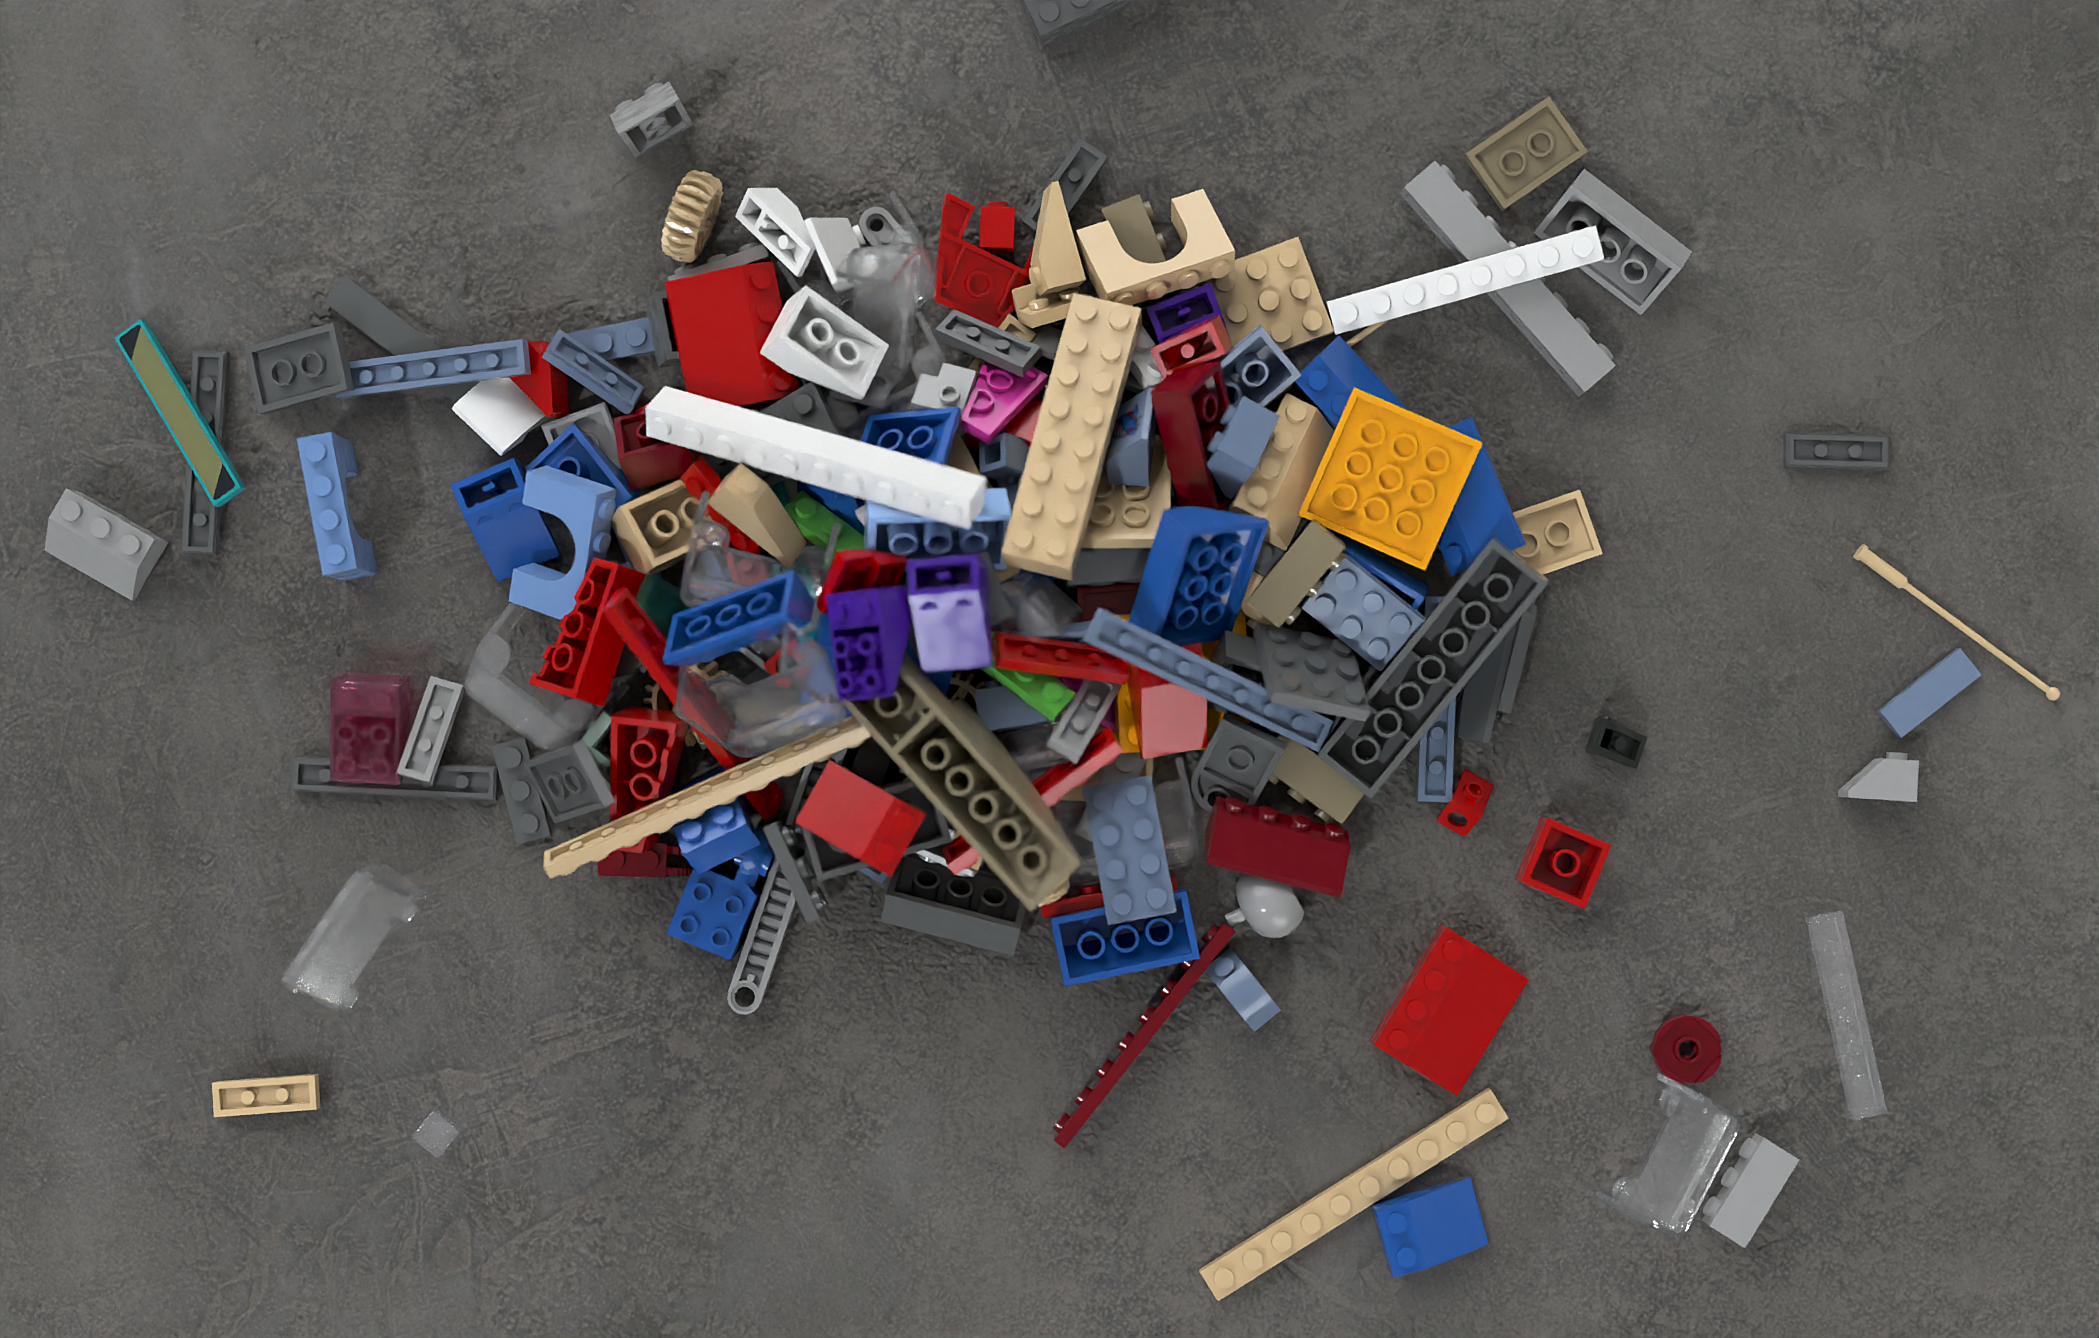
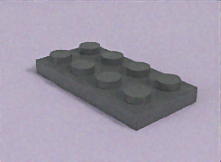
M815 382L806 384L759 412L843 437L819 384ZM702 452L705 461L721 480L740 464ZM743 464L767 483L770 488L788 478Z

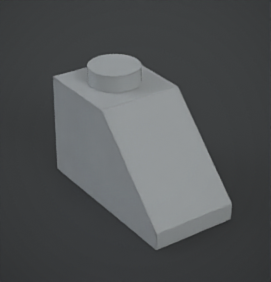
M1886 752V758L1873 759L1838 790V797L1917 802L1919 761L1907 760L1908 753Z

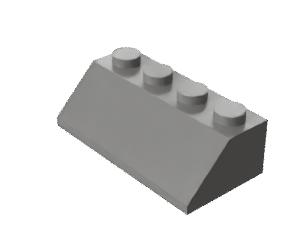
M1583 169L1534 232L1542 240L1596 226L1604 260L1580 266L1579 268L1640 315L1644 313L1677 275L1692 253L1691 250L1585 169Z

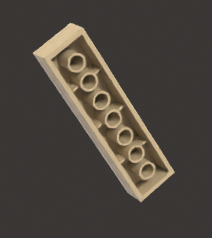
M1073 293L1001 554L1004 565L1073 580L1142 326L1141 308Z

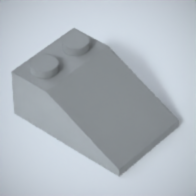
M669 81L665 84L656 83L645 90V95L635 101L630 99L620 103L615 108L616 112L610 115L616 131L635 158L694 125Z

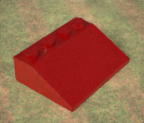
M773 261L739 265L664 283L686 392L740 408L754 409L771 406L799 389L796 375L788 373L760 353L783 309Z
M1440 925L1369 1041L1408 1067L1458 1096L1529 979L1451 929Z

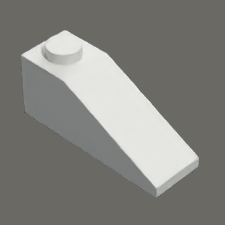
M748 188L735 217L797 277H802L815 250V246L798 207L778 188Z

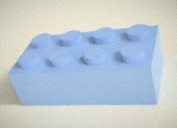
M1006 488L985 489L984 507L969 529L865 500L864 550L904 556L908 561L975 555L987 551L991 556L995 569H1006L1007 565H1004L1001 554L1011 519ZM908 563L904 572H908Z

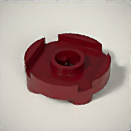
M1679 1014L1667 1019L1657 1028L1653 1041L1650 1044V1053L1658 1070L1667 1078L1683 1084L1699 1083L1707 1080L1717 1071L1722 1058L1720 1054L1721 1039L1717 1030L1708 1021L1697 1016ZM1693 1041L1694 1045L1691 1049L1694 1055L1692 1057L1684 1055L1681 1058L1679 1055L1681 1050L1679 1045L1681 1042L1688 1043Z

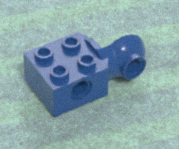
M758 827L756 829L761 844L735 856L733 865L739 867L737 873L727 869L723 870L716 866L699 875L694 869L692 870L666 933L667 935L728 960L736 956L761 895V891L755 885L759 875L767 876L775 856L769 840L761 828Z

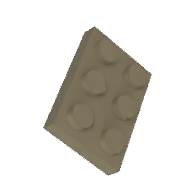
M1547 97L1467 152L1464 158L1503 212L1582 158L1588 151L1551 98Z

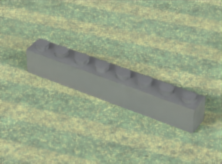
M1436 161L1432 162L1409 182L1400 193L1403 199L1461 264L1518 248L1512 241L1507 243L1499 234L1501 229L1493 218L1488 215L1484 217L1476 208L1478 202L1467 190L1461 191L1454 183L1456 180L1454 174L1445 165L1439 166ZM1544 277L1487 292L1578 397L1616 366L1611 361L1613 355L1602 343L1596 344L1589 336L1591 331L1586 323L1578 317L1574 319L1566 310L1568 304L1557 292L1552 294L1544 285L1546 282Z

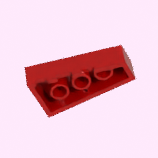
M594 558L574 596L577 603L570 613L564 614L559 624V627L562 628L554 646H547L542 656L546 660L539 674L534 672L528 683L604 707L625 640L614 626L609 623L602 610L613 593L623 587H626L638 602L647 574L620 564Z
M627 706L611 716L610 788L615 802L610 804V822L670 796L689 727L688 721L681 712ZM652 833L643 837L634 846H623L616 850L643 853L658 842L660 833Z

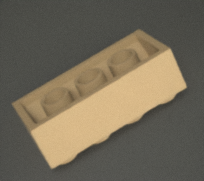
M1288 393L1284 395L1275 411L1280 417L1256 469L1238 490L1228 511L1266 518L1269 521V525L1263 540L1285 551L1288 549L1302 518L1298 513L1334 434V430L1318 408Z

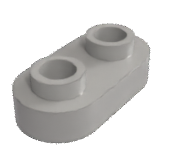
M871 207L865 210L859 220V227L864 238L889 267L903 269L909 266L915 257V247L910 237L886 209ZM875 221L882 222V230L878 232L871 229L872 223ZM896 247H902L905 250L904 255L900 258L892 255V251Z

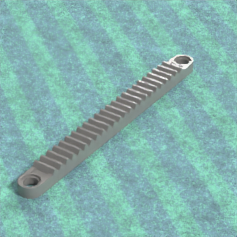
M820 722L818 730L831 724ZM849 748L835 752L826 761L813 762L805 766L785 826L791 825L793 829L797 824L795 822L797 818L795 811L803 808L829 760L843 767ZM795 831L799 841L798 844L794 845L799 857L806 856L810 864L803 837ZM774 856L728 991V1004L738 1014H750L760 1007L797 902L776 856ZM748 987L752 989L755 995L752 1005L742 1006L737 1002L736 992L739 988Z

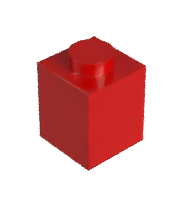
M994 201L989 202L988 206H981L980 248L991 254H1014L1015 207H1008L1009 204L1006 202Z

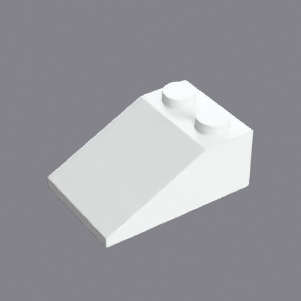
M808 218L804 220L840 302L877 286L874 277L880 273L872 255L865 258L860 246L866 244L858 225L851 227L848 218Z
M804 286L785 303L760 353L788 373L861 400L889 345L812 289Z

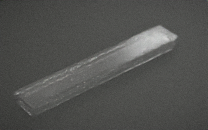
M1837 910L1806 917L1850 1118L1857 1120L1887 1113V1108L1843 911Z

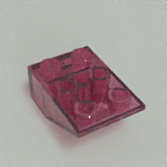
M341 672L330 680V781L400 784L401 775L396 772L405 747L409 716L410 676Z

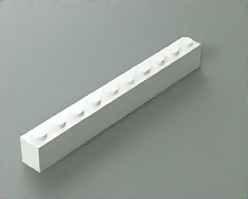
M667 386L646 406V434L655 439L965 529L970 528L984 507L986 477Z

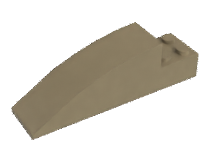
M905 652L894 696L841 701L1030 911H1033L1083 863L1045 801L988 726L980 719L964 698L949 701Z

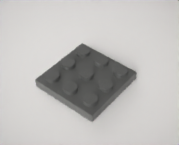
M1257 623L1253 636L1269 702L1366 721L1371 711L1354 650L1338 638L1333 639L1315 635L1311 632H1300L1281 626L1278 628L1275 625Z

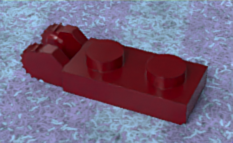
M655 843L643 853L619 850L610 852L607 857L598 861V876L666 878L668 875L690 876L694 868L689 866L668 867L669 854L684 856L681 847L669 846V843Z

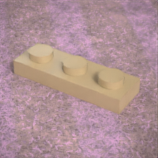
M318 1074L226 1080L212 1083L214 1117L317 1110L320 1108Z

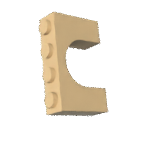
M1203 189L1171 200V221L1184 248L1176 257L1162 263H1144L1130 257L1121 247L1108 220L1076 230V246L1080 259L1100 299L1132 306L1149 299H1158L1164 294L1179 289L1191 288L1197 283L1212 278H1221L1234 271L1235 249Z

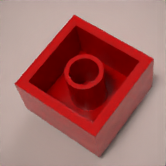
M1540 817L1514 880L1576 907L1585 909L1612 845L1550 818Z

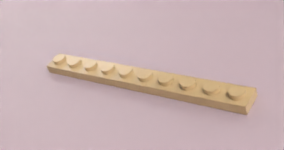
M851 715L544 851V869L550 879L558 875H568L574 872L578 866L591 860L594 862L600 861L607 857L610 852L623 846H634L643 837L652 833H663L679 821L686 818H697L713 806L729 804L738 795L749 790L757 791L766 787L774 779L781 776H792L810 763L826 761L837 751L844 748H855L871 737V734L854 715Z
M1485 1089L1199 1269V1272L1217 1301H1220L1509 1119L1491 1089Z

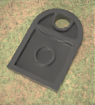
M1224 713L1207 748H1205L1194 769L1191 778V790L1194 798L1200 806L1210 813L1215 802L1210 796V793L1213 791H1220L1227 798L1234 797L1247 805L1253 806L1284 753L1287 743Z

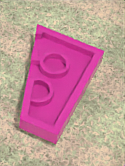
M985 361L979 372L975 388L972 389L961 416L960 428L989 444L1047 384L1048 375L1032 366L1021 377Z

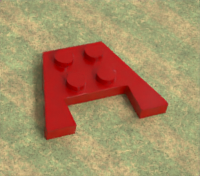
M945 193L942 205L933 301L998 328L1015 309L1012 290L1031 284L1029 268H1031L1030 262L1034 243L1023 268H1020L962 240V235L975 206L950 193Z

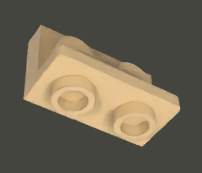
M1032 284L1012 290L1018 320L1021 324L1031 328L1067 318L1073 293L1092 296L1080 292L1079 287L1040 297L1037 287L1034 288Z

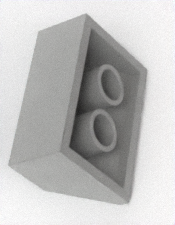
M66 488L48 519L44 551L126 598L135 601L168 542L85 494Z

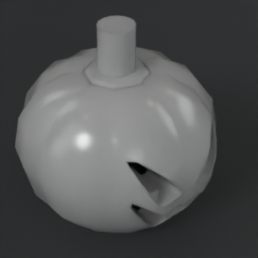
M1242 873L1236 884V897L1240 908L1226 914L1225 918L1230 927L1247 920L1252 929L1261 936L1281 938L1297 929L1296 927L1301 923L1305 911L1292 885Z

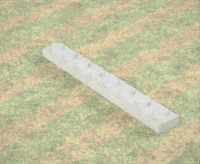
M1592 226L1327 302L1335 335L1598 262L1604 260L1596 226Z

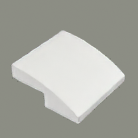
M509 377L480 381L452 407V410L500 456L521 443L528 432L548 419Z

